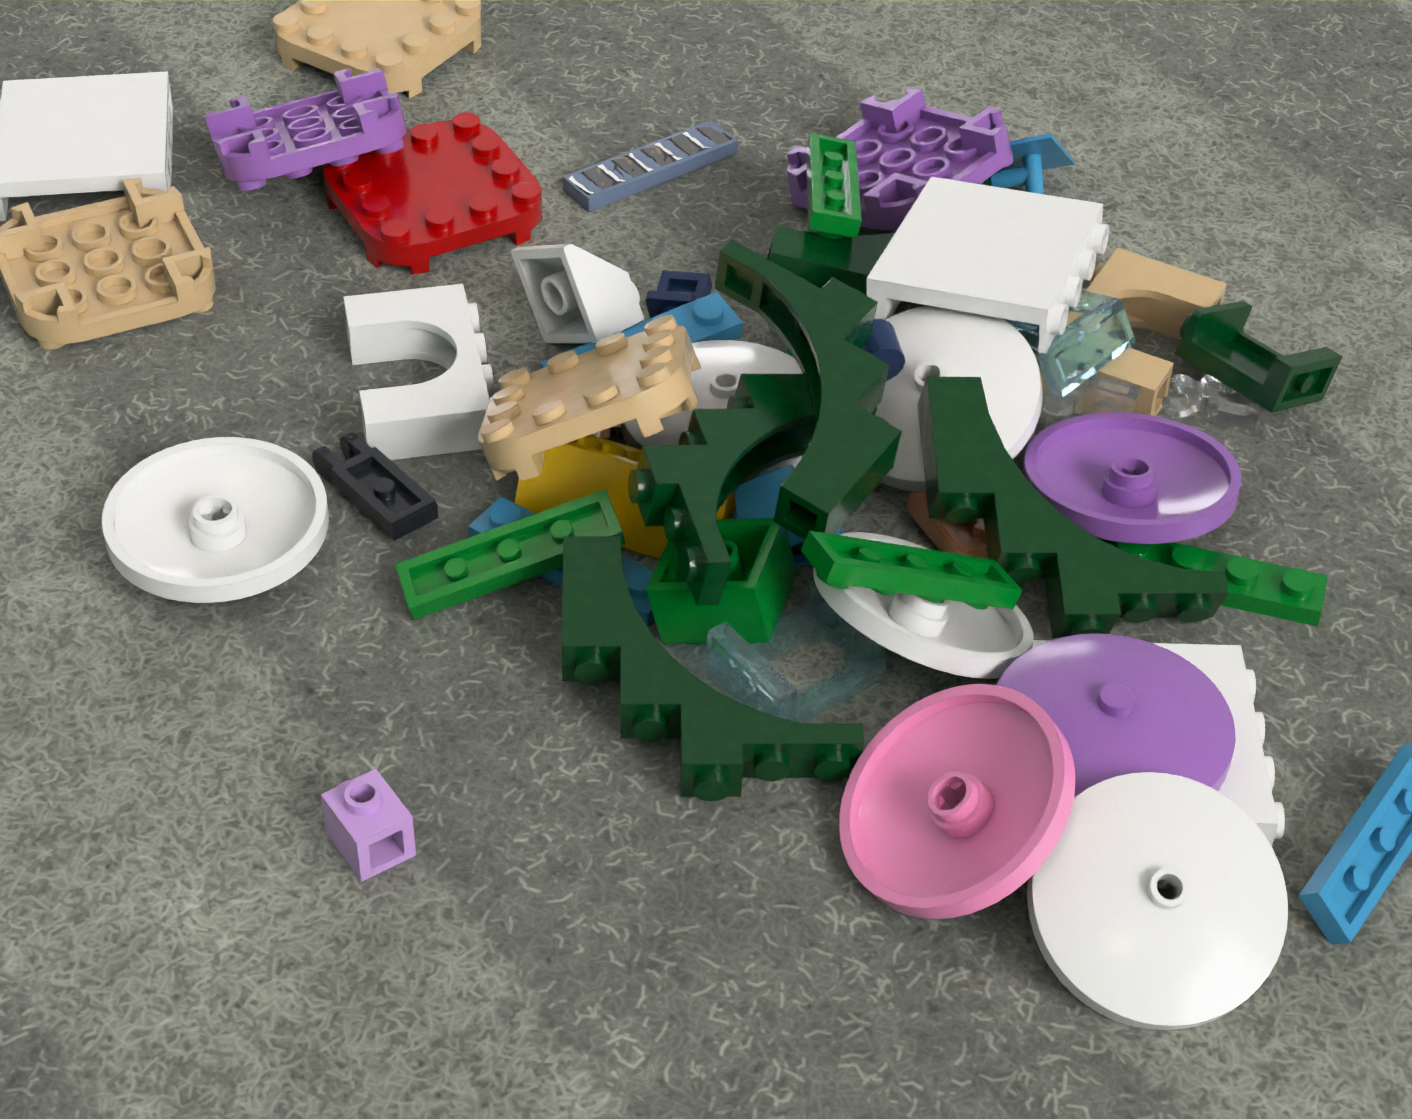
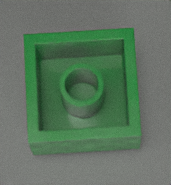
M774 518L716 519L718 529L731 559L730 569L719 605H696L688 582L681 580L678 568L679 556L674 543L668 541L646 587V593L662 643H688L693 645L701 643H770L797 574L787 529L773 522Z

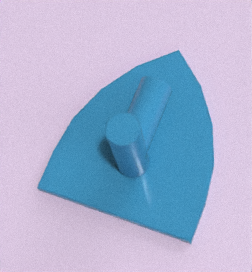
M1051 133L1010 141L1013 162L991 176L992 186L1000 188L1025 185L1026 192L1044 194L1042 170L1075 165V160Z

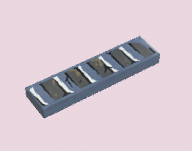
M709 120L563 176V191L585 210L591 212L737 154L738 140L715 122Z

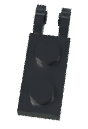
M350 432L339 439L340 449L345 459H347L346 461L341 460L326 446H322L312 452L313 463L318 473L331 485L335 486L393 541L439 518L436 500L376 447L371 448L361 438H358L357 434L355 435Z

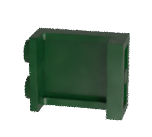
M1245 301L1195 309L1183 322L1180 329L1181 340L1175 355L1271 413L1321 401L1343 357L1327 347L1285 356L1244 332V326L1252 310V305Z

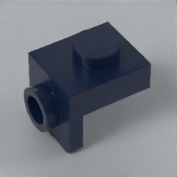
M662 270L657 291H648L645 299L650 318L710 295L712 290L710 274Z

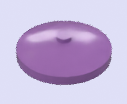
M1124 412L1081 415L1047 427L1029 443L1025 452L1023 475L1029 483L1062 515L1097 538L1137 544L1183 541L1201 536L1218 528L1236 510L1242 479L1240 467L1232 453L1208 434L1174 420L1146 414Z
M1092 633L1061 637L1040 644L1022 654L1004 671L997 683L999 686L1018 691L1035 701L1062 731L1069 744L1074 761V797L1101 781L1130 773L1156 772L1183 776L1207 785L1216 791L1220 790L1227 777L1236 741L1235 725L1229 705L1216 685L1200 669L1166 648L1137 638L1113 634Z

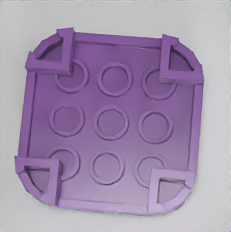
M350 68L335 71L333 74L337 85L336 90L256 111L251 110L246 95L229 100L230 109L207 112L205 118L224 176L230 181H236L240 191H250L264 186L268 178L285 175V178L288 179L299 178L310 174L313 171L312 167L331 163L332 166H344L357 161L358 155L376 150L378 154H388L404 147L402 137L406 134L407 127L398 92L391 94L387 88L383 70L375 68L370 72L352 76Z
M907 88L904 97L885 103L876 101V96L874 95L861 101L860 106L863 119L835 137L856 141L862 218L861 227L891 230V233L897 231L930 177L982 185L986 179L1013 162L1008 129L1002 120L1000 110L989 106L975 117H970L929 107L925 104L922 89ZM796 145L787 153L789 166L786 176L794 206L808 209L806 147Z

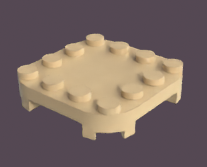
M299 0L282 13L273 17L276 49L281 56L282 65L292 71L304 63L332 74L335 71L350 68L352 76L379 68L384 72L387 88L391 94L406 91L407 97L411 98L422 92V78L461 49L475 53L481 47V0Z
M141 178L122 180L125 192L123 197L36 217L28 202L10 208L12 219L0 226V277L21 326L29 336L38 340L39 346L44 349H57L65 344L84 342L180 318L191 313L205 312L213 306V295L216 291L210 247L204 248L184 210L182 194L174 186L165 192L158 189L143 188Z
M665 315L647 323L644 326L645 331L629 337H625L624 333L612 334L598 341L595 344L596 349L580 355H577L574 350L566 351L549 359L546 363L547 367L530 374L527 368H521L502 376L498 380L502 390L495 393L489 402L478 433L479 443L496 481L513 471L517 472L520 481L540 476L545 459L544 451L635 418L643 437L646 438L664 430L660 421L661 418L681 411L694 410L698 399L690 382L691 372L701 369V365L685 327L677 325L673 315Z

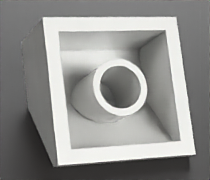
M573 244L526 246L511 250L545 343H597L607 336L619 333L644 320L639 305V292L630 280L628 272Z

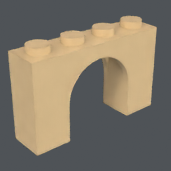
M1117 247L1105 264L1099 263L1088 288H1082L1077 307H1072L1068 313V320L1063 335H1055L1046 354L1039 353L1037 347L1034 355L1040 371L1043 392L1101 413L1124 412L1156 416L1166 402L1174 363L1121 345L1107 337L1104 332L1122 327H1138L1150 329L1181 340L1180 329L1185 319L1195 309L1222 305L1227 283Z

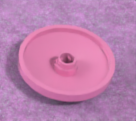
M991 684L962 685L936 692L915 702L890 720L875 735L851 771L845 786L839 813L840 842L848 866L861 884L881 902L900 913L923 919L954 918L977 912L999 902L1023 885L1042 866L1057 845L1066 827L1075 793V767L1069 744L1056 723L1035 701L1007 687Z

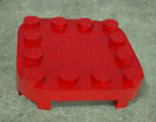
M463 112L455 115L452 120L431 124H418L412 129L407 130L406 134L402 137L404 147L396 152L378 154L374 150L358 155V160L348 165L332 166L331 163L325 164L323 173L326 201L329 209L338 208L365 244L366 259L376 268L380 267L384 262L394 266L411 267V275L430 272L429 258L504 235H508L516 246L531 240V230L543 219L542 189L537 179L502 138L487 125L481 124L479 116L474 113Z

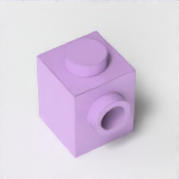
M377 769L353 780L344 781L335 788L321 794L326 834L361 882L416 856L413 816Z

